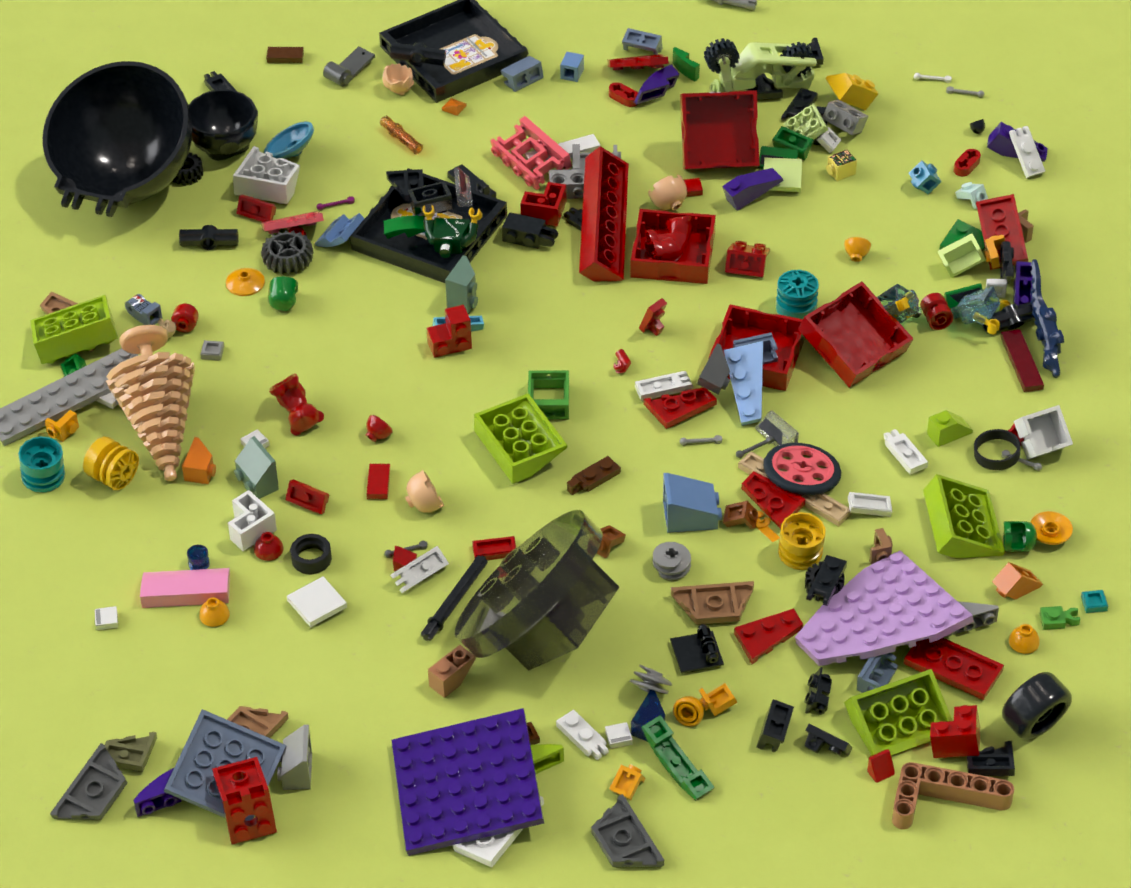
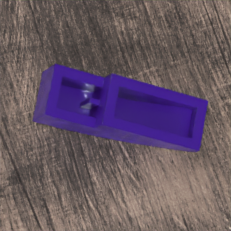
M673 65L661 68L648 77L634 101L636 105L663 97L667 89L675 86L680 74Z

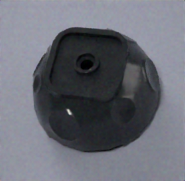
M229 89L214 90L201 94L188 104L192 119V141L196 147L206 152L211 159L217 161L226 160L249 149L250 142L257 133L258 110L252 99L244 93Z

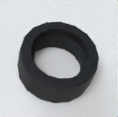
M319 534L302 535L292 543L290 548L292 565L297 571L304 574L320 573L330 565L332 560L330 543ZM314 548L324 552L316 559L309 560L299 557V554L306 549Z

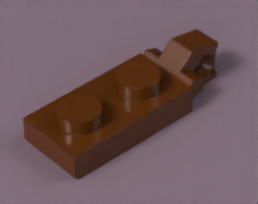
M606 456L575 474L567 482V491L571 495L581 490L589 492L620 474L621 467L609 456Z

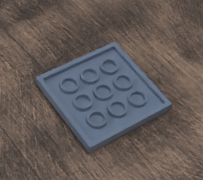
M202 709L166 784L164 792L226 818L212 768L257 757L266 783L269 785L286 745ZM249 815L245 820L250 821L254 819L255 815Z

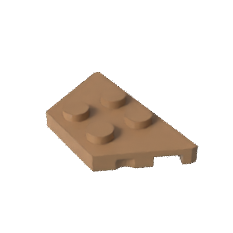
M754 581L671 587V596L696 625L740 621L754 590Z
M240 706L227 720L270 738L289 719L286 711L276 714L268 713V709H252L251 707Z

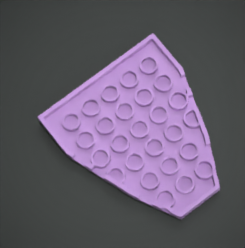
M898 551L859 572L840 592L832 596L828 606L822 605L795 636L796 644L818 666H823L834 662H847L846 658L860 655L861 660L895 652V648L901 645H908L909 648L916 646V641L924 639L934 642L974 621L973 615L903 552Z

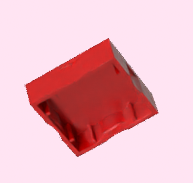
M757 90L680 94L683 169L760 166L759 139L756 130L758 118Z
M640 209L636 227V239L633 243L630 261V278L708 284L715 237L716 215ZM691 216L692 231L680 259L676 262L652 260L645 249V242H647L645 231L652 229L658 234L668 233L667 220L674 217Z
M862 281L843 292L834 301L826 303L804 316L798 328L849 388L905 353L913 341V337L896 318L885 310L879 299Z
M730 304L722 322V330L715 340L710 356L717 344L721 345L724 353V350L733 348L734 340L772 333L778 350H775L778 361L763 365V387L786 391L805 337L798 330L803 319L780 314H768L755 309Z

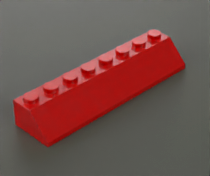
M601 146L585 157L579 273L594 282L622 281L624 279L629 163Z

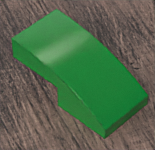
M674 47V66L687 78L694 82L699 79L700 64L690 60L689 53Z
M402 216L385 220L384 234L387 239L403 233L408 238L425 232L424 216Z

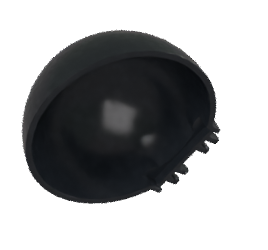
M114 62L84 73L60 93L46 117L42 139L46 161L57 177L54 188L59 194L63 195L62 207L68 208L72 201V209L78 210L83 199L97 202L96 214L102 215L106 208V216L112 217L117 206L128 208L129 204L148 199L162 191L175 179L189 154L192 141V119L187 100L181 88L171 76L155 66L142 62Z

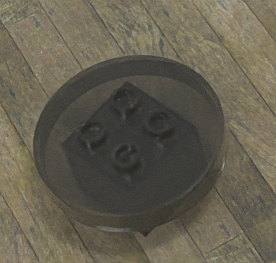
M581 510L567 512L546 524L523 544L512 550L478 589L456 624L455 637L478 658L490 656L506 648L528 671L577 649L619 589V586L593 560L602 541V531Z

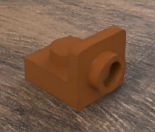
M748 501L726 505L723 523L726 527L745 523L750 529H755L758 512Z
M611 525L595 530L590 550L603 558H607L611 547L623 543L626 534Z

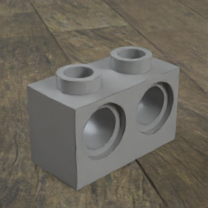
M837 99L828 102L822 118L847 133L855 135L862 132L868 115Z
M585 169L549 170V182L566 184L567 199L583 198Z

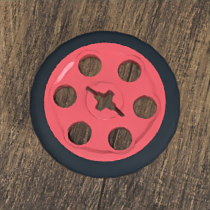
M786 443L776 446L767 453L763 463L765 473L770 481L783 490L800 495H818L832 490L839 483L842 473L839 463L829 452L820 447L805 443ZM803 455L810 456L811 458H805ZM778 469H785V470H787V471H786V472H782V471H780V470H778ZM795 479H798V480H801V481H803V482H796V481H794V480H795Z

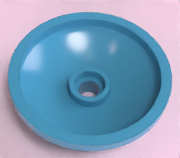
M305 121L289 126L269 141L264 153H272V157L276 159L298 156L313 136V125Z

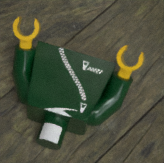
M425 205L423 206L422 210L426 217V220H424L425 236L429 243L434 245L435 252L439 253L441 257L448 258L451 254H461L465 247L476 240L479 225L477 221L482 218L480 209H478L476 215H473V207L469 209L472 221L470 219L438 217L432 220V217L435 215L433 205H431L432 211L429 213L426 212Z

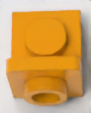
M621 765L609 790L618 795L623 794L625 798L632 800L640 781L644 783L646 778L641 774V769L633 765H629V767Z

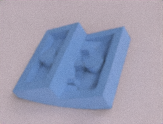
M360 213L351 219H348L344 214L329 225L315 242V245L318 247H333L346 242L365 218Z

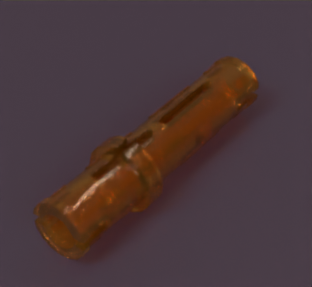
M387 115L381 118L380 125L387 129L392 137H396L414 154H419L422 151L423 145L407 133L401 124L394 122Z

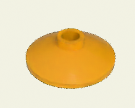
M252 268L235 270L226 279L227 289L232 294L238 296L256 294L265 284L263 274Z
M1046 511L1038 513L1030 522L1036 529L1037 540L1045 544H1062L1072 535L1073 527L1070 520L1057 512Z

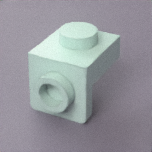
M968 182L955 192L957 199H970L974 209H977V201L988 199L984 184Z

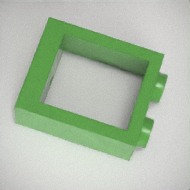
M569 370L528 371V393L547 419H569ZM534 388H564V399H534Z

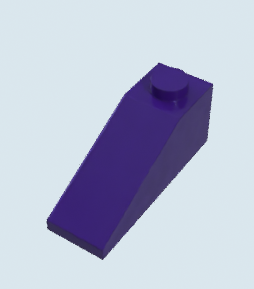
M773 168L737 176L722 187L727 201L738 211L784 180Z
M1017 261L1015 265L1014 304L1018 306L1031 302L1032 262Z

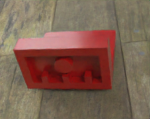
M735 241L727 250L725 272L764 277L766 257L770 252V248H767L765 244L755 243L752 246L747 245V242Z

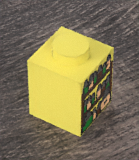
M846 149L828 156L826 170L836 181L856 174L857 159Z

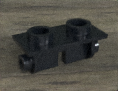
M820 667L815 674L812 673L807 683L810 686L809 692L804 701L807 704L806 714L811 709L815 710L818 714H824L828 709V695L830 694L832 679L828 674H822L823 667Z

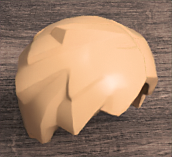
M392 63L390 66L387 65L385 67L382 77L384 86L396 94L405 95L414 85L411 68H407L406 65L401 66L400 63L395 65Z

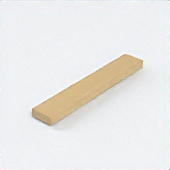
M749 452L738 463V468L749 475L755 471L768 478L763 466L764 459L757 454ZM795 479V480H794V481H796V482H803V481L798 480V479ZM824 493L800 495L806 499L804 507L838 527L851 515L848 507Z

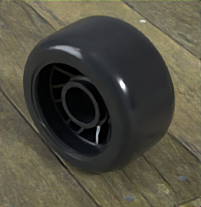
M1041 672L1028 679L1014 691L1003 706L1002 717L1020 738L1032 740L1048 731L1063 717L1071 705L1072 695L1054 674Z

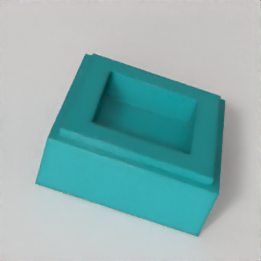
M1103 590L1081 593L1086 613L1108 611V604Z

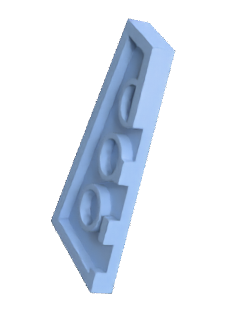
M763 341L724 350L742 426L762 421Z

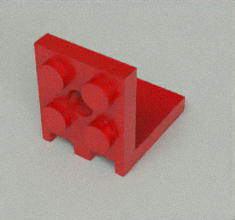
M254 757L212 768L223 803L231 844L277 833L269 788L258 758ZM255 815L254 819L250 821L245 820L247 816Z

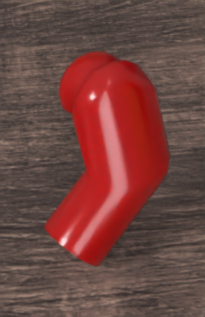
M620 349L615 353L618 358V364L614 363L613 368L616 373L622 374L627 371L631 361L625 351Z

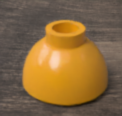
M851 237L845 240L844 247L847 254L851 256L850 259L852 261L860 262L869 253L871 243L862 237Z
M215 597L209 598L201 606L199 612L201 622L211 627L224 624L230 616L227 605Z
M1023 624L1015 628L1009 636V645L1019 653H1032L1038 649L1040 644L1038 633L1029 624Z
M685 696L675 702L673 714L679 723L692 727L701 722L704 716V708L697 698Z

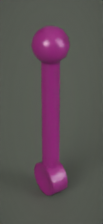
M350 196L345 200L326 204L319 203L316 208L323 210V208L344 203L353 204L355 198Z

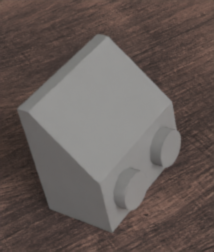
M303 725L283 739V744L286 747L279 761L282 762V767H278L277 770L278 781H282L283 790L311 789L312 746L309 725Z

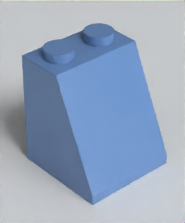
M663 473V506L667 533L718 529V520H722L721 508H717V505H719V493L714 491V485L671 473Z

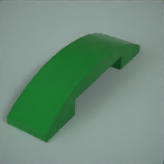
M661 715L642 726L644 735L654 753L668 773L686 793L697 800L715 788L701 769L698 771L673 739L672 735L674 733Z

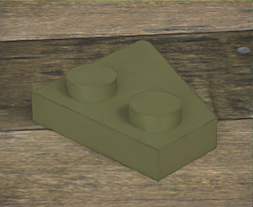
M149 732V736L136 738L133 735L123 739L107 740L104 746L119 768L143 772L157 740V733Z

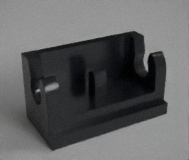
M772 700L756 748L763 749L769 743L773 745L772 752L778 750L780 743L783 744L794 706Z

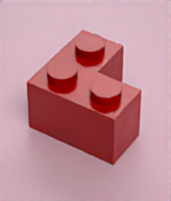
M548 182L544 194L525 191L520 203L521 215L546 220V225L558 226L567 202L566 184Z
M464 305L446 308L445 323L426 328L427 342L434 358L472 349L471 320Z
M977 705L954 707V721L931 723L930 740L933 758L979 755L980 721Z

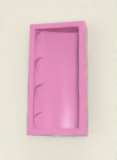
M230 568L144 572L140 590L142 608L203 605L211 597H215L225 604L229 603Z

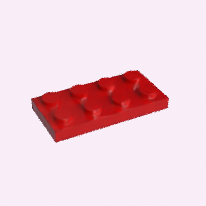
M1014 194L977 201L976 206L984 244L985 240L992 236L1004 235L1005 242H1010L1011 247L1014 248L1012 264L1016 265L1017 261L1028 262ZM999 249V250H997V253H998V256H999V263H1000V249ZM988 262L990 270H993L991 263Z
M945 638L934 642H929V639L916 641V646L912 647L904 658L905 665L920 672L932 669L936 679L982 700L986 698L1004 669L1003 664Z

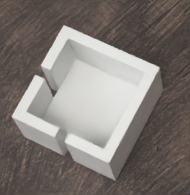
M1059 405L1023 416L1014 421L1019 438H1024L1021 444L1027 460L1073 444Z

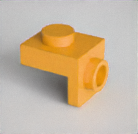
M1004 235L992 236L985 240L986 251H984L986 262L991 263L992 269L1000 267L997 250L1000 249L1001 243L1005 242Z
M71 410L57 422L50 418L45 420L48 435L62 442L79 428L77 414Z
M726 683L706 694L703 688L699 689L702 696L699 701L706 711L710 709L714 716L737 703Z

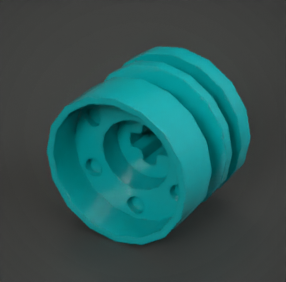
M804 270L784 272L777 281V313L803 319L804 316L816 310L819 289L818 279L810 272Z
M42 436L31 438L24 442L18 453L23 484L34 492L42 493L58 488L65 478L61 445L50 437Z

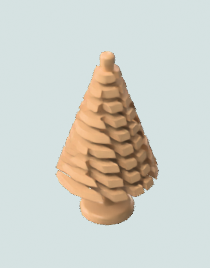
M157 325L137 326L124 332L119 342L121 348L127 353L141 355L125 360L111 369L106 376L108 378L106 383L126 417L132 423V427L138 432L137 435L143 441L154 461L156 460L155 463L159 470L164 471L165 480L174 481L177 478L176 470L174 469L179 466L180 462L179 456L182 449L180 443L183 442L185 421L188 414L186 411L189 406L195 365L194 362L191 363L189 357H183L182 354L178 353L169 356L170 352H157L153 355L154 351L166 344L168 340L167 330Z

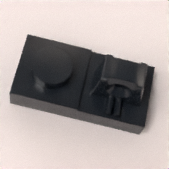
M808 724L805 730L808 733L805 747L813 752L818 753L825 743L830 746L829 750L839 756L842 753L849 756L853 749L849 743L811 724Z

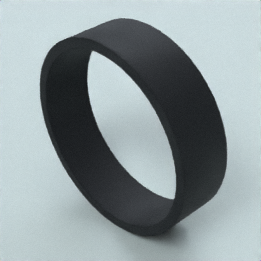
M992 429L985 431L974 442L975 459L979 465L986 469H1008L1015 465L1020 458V441L1015 434L1007 430ZM994 439L1009 441L1017 448L1012 456L1002 460L987 459L977 450L983 443Z

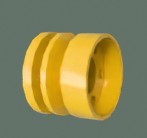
M103 436L92 443L87 450L83 461V470L86 475L101 481L111 489L121 490L134 478L139 465V457L135 451L128 449L126 446H121L119 442L109 437Z
M799 512L791 514L784 519L781 524L778 554L786 566L793 569L806 570L809 567L812 568V564H818L822 559L826 529L823 522L817 516Z

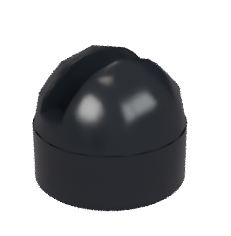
M984 119L970 123V128L975 134L982 133L985 130Z

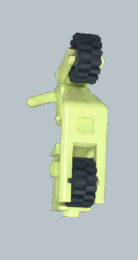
M721 38L720 42L717 39L715 40L716 43H709L711 47L707 46L706 51H704V58L709 69L719 74L720 81L714 79L710 84V92L715 93L733 91L732 88L736 91L755 88V79L763 73H770L777 88L809 89L815 75L812 67H815L817 64L810 46L806 45V43L801 45L800 42H797V44L751 42L739 55L732 41L729 39L725 41L724 38Z

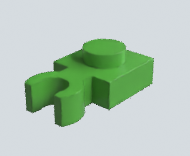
M1062 606L1040 607L1039 614L1043 630L1065 629L1066 623L1071 626L1080 624V617H1072L1078 615V608H1069L1067 611H1063Z

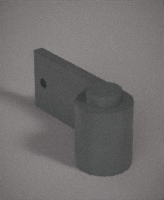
M358 46L339 65L333 61L327 63L323 70V76L340 86H345L375 58V54Z

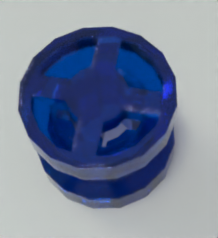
M197 544L187 550L188 564L191 570L207 569L209 567V554L205 546Z

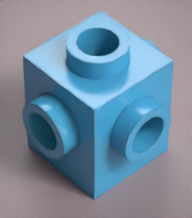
M922 160L909 172L912 178V185L926 194L932 192L942 181L936 173L938 171L936 167Z

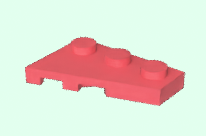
M314 211L262 222L261 224L264 231L272 234L280 232L279 229L281 228L290 230L292 227H298V225L305 224L310 226L324 221L322 213Z

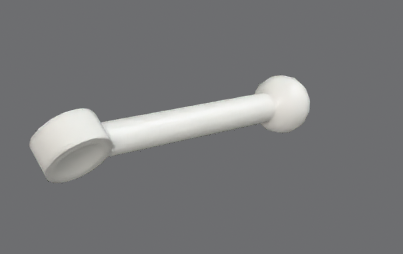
M919 73L914 74V79L916 80L921 78L942 80L950 83L952 79L951 76L938 77L920 75Z

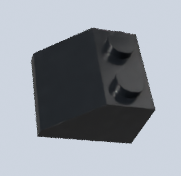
M445 181L408 190L414 216H424L425 218L422 210L424 205L427 213L432 211L431 205H433L435 213H445L452 209V195Z

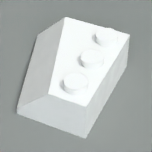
M254 146L233 175L234 194L246 195L263 201L288 204L295 192L300 165L284 158L276 159L272 157V153H262L258 147Z

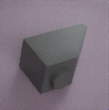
M717 344L697 382L698 385L718 395L721 389L726 390L731 380L728 378L730 370L721 345Z

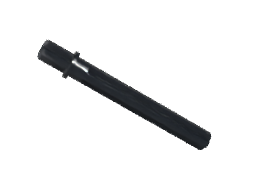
M482 555L475 558L434 616L429 617L427 620L428 624L421 632V636L425 641H431L436 633L443 629L444 622L487 565L488 561L485 559V556Z

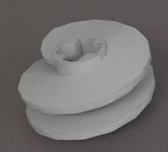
M676 542L661 543L653 551V566L659 572L661 578L670 581L679 580L686 576L690 570L691 554L682 544Z
M641 664L639 667L646 671L647 674L634 671V674L642 679L643 682L631 679V683L653 695L655 692L668 694L669 691L660 684L672 686V683L663 677L662 673Z

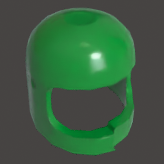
M279 276L270 281L268 302L272 308L277 311H288L293 308L296 303L295 294L298 292L297 280L291 277Z
M1004 521L1003 539L1005 552H1027L1032 550L1037 540L1034 525L1027 521Z

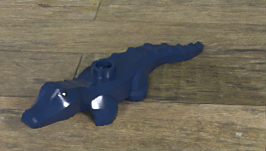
M1033 259L1031 263L1032 289L1030 292L1032 314L1037 326L1036 336L1038 341H1041L1044 346L1043 367L1050 370L1054 378H1058L1060 376V367L1057 353H1061V343H1064V336L1062 331L1057 328V316L1053 307L1048 308L1042 298L1040 269L1037 260Z

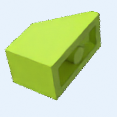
M947 410L930 416L928 420L927 435L937 447L973 433L971 427L962 417Z

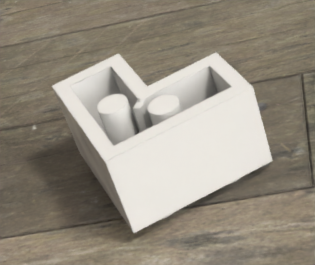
M250 490L232 500L235 518L228 522L230 540L242 551L253 546L264 532L273 533L277 530L275 513Z

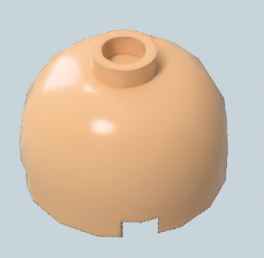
M672 175L667 176L653 185L655 189L652 192L649 190L648 195L655 206L661 210L672 209L673 211L682 206L687 196V187L682 176L677 175L678 178H673Z
M424 470L410 478L406 487L408 496L405 499L411 508L415 506L420 512L431 513L444 506L440 496H437L436 488Z

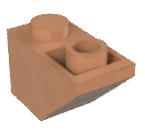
M457 646L428 669L429 686L443 698L447 697L461 686L476 660V656L463 646Z

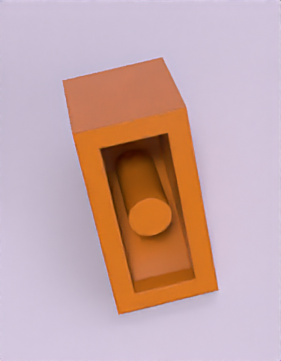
M194 437L182 466L184 481L209 484L211 477L215 476L216 465L213 463L212 454L198 437Z
M1010 562L992 581L997 586L996 591L1002 597L1018 599L1043 585L1030 570Z

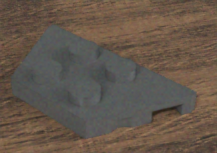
M100 743L51 811L50 815L53 819L102 820L127 785V780L104 744Z
M620 795L617 798L616 804L611 809L608 808L603 813V817L597 820L591 827V833L612 867L664 866V858L624 795Z

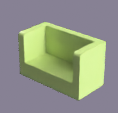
M973 234L937 251L951 278L986 260Z

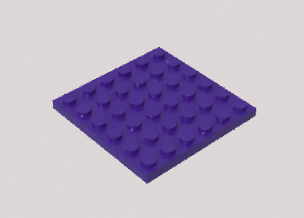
M524 708L392 739L404 839L408 856L544 824Z

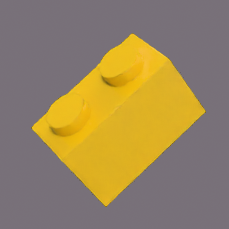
M847 73L829 75L825 78L840 101L865 111L878 95L873 82L862 80L855 74L852 76Z

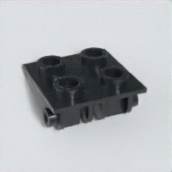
M705 624L698 626L697 634L670 638L681 673L724 665L714 633Z

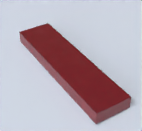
M1021 330L1001 332V340L1023 391L1043 390L1044 383Z

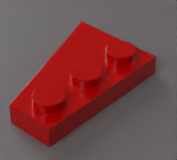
M702 387L682 391L681 395L669 396V394L661 395L660 399L651 400V397L643 399V405L667 429L717 405V399L708 389Z
M755 471L743 481L741 487L780 529L784 519L791 514L798 513L806 501L802 496L783 490L770 481V479Z
M793 608L734 627V634L751 664H754L758 661V657L764 653H770L774 646L780 642L784 643L803 628V623Z

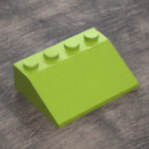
M106 295L30 320L33 344L41 364H51L59 358L71 357L77 352L92 350L97 345L109 344L118 339Z
M529 393L474 414V432L512 484L533 476L567 449L566 442Z
M936 474L923 489L938 553L953 558L1003 556L1005 551L989 490Z
M932 669L852 696L844 702L851 722L871 756L886 749H889L892 756L931 742L930 727L932 722L953 721Z

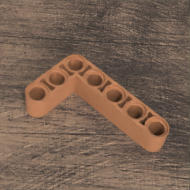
M909 762L904 764L901 769L892 823L899 829H908L912 826L918 795L996 810H1007L1012 805L1014 786L1011 782L1003 779Z

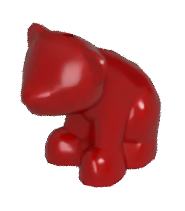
M692 217L670 218L666 222L668 231L666 234H658L652 229L646 230L647 242H645V249L648 256L652 260L676 262L680 259L690 238Z
M296 373L270 388V394L275 396L279 404L289 412L290 432L293 435H300L324 420V413L317 410L314 405L307 403L305 389L299 382V377Z

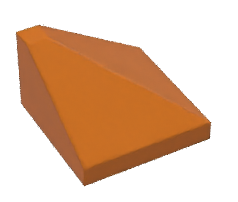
M451 98L442 107V111L458 116L467 106V103Z

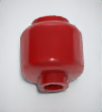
M187 303L176 306L171 317V321L176 324V330L184 333L192 331L198 321V310Z

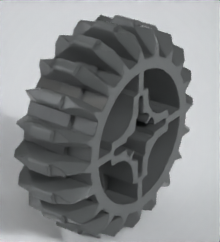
M293 230L291 233L285 231V233L278 232L277 235L271 234V238H266V242L262 246L261 256L268 270H273L274 273L279 271L281 275L283 273H288L289 275L290 272L297 274V270L303 271L304 267H309L314 252L312 243L307 238V235H302L301 232L296 234Z

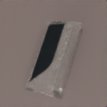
M457 166L454 168L458 206H472L470 178Z
M773 410L768 412L755 427L765 438L773 436L775 440L772 444L775 446L786 443H798V431Z

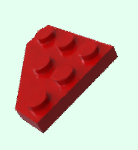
M662 54L607 59L608 67H613V70H623V67L643 69L644 66L655 69L664 68V64H669L668 56Z

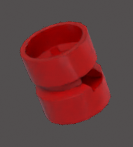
M931 293L922 299L920 307L932 329L942 330L953 322V313L941 293Z

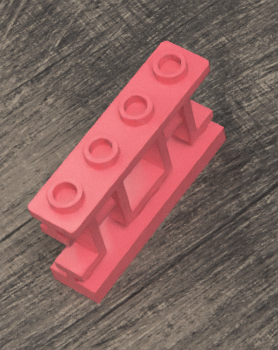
M523 116L519 119L520 125L516 124L514 126L516 133L505 141L500 136L497 137V141L494 138L490 140L492 145L491 151L495 157L502 159L505 166H510L518 177L521 176L529 187L532 186L535 190H538L540 188L539 183H545L543 176L554 167L557 170H563V168L568 170L572 167L569 153L530 119ZM531 148L538 152L528 160L521 156Z

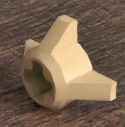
M160 318L158 321L159 326L165 328L168 338H171L176 331V324L168 319L164 321Z

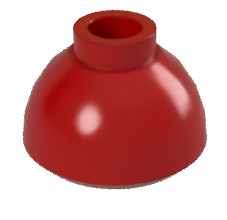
M376 415L369 416L366 423L367 433L365 435L370 440L376 442L377 439H385L393 433L392 428Z
M264 532L254 545V554L259 559L266 561L278 558L284 550L282 541L271 532Z

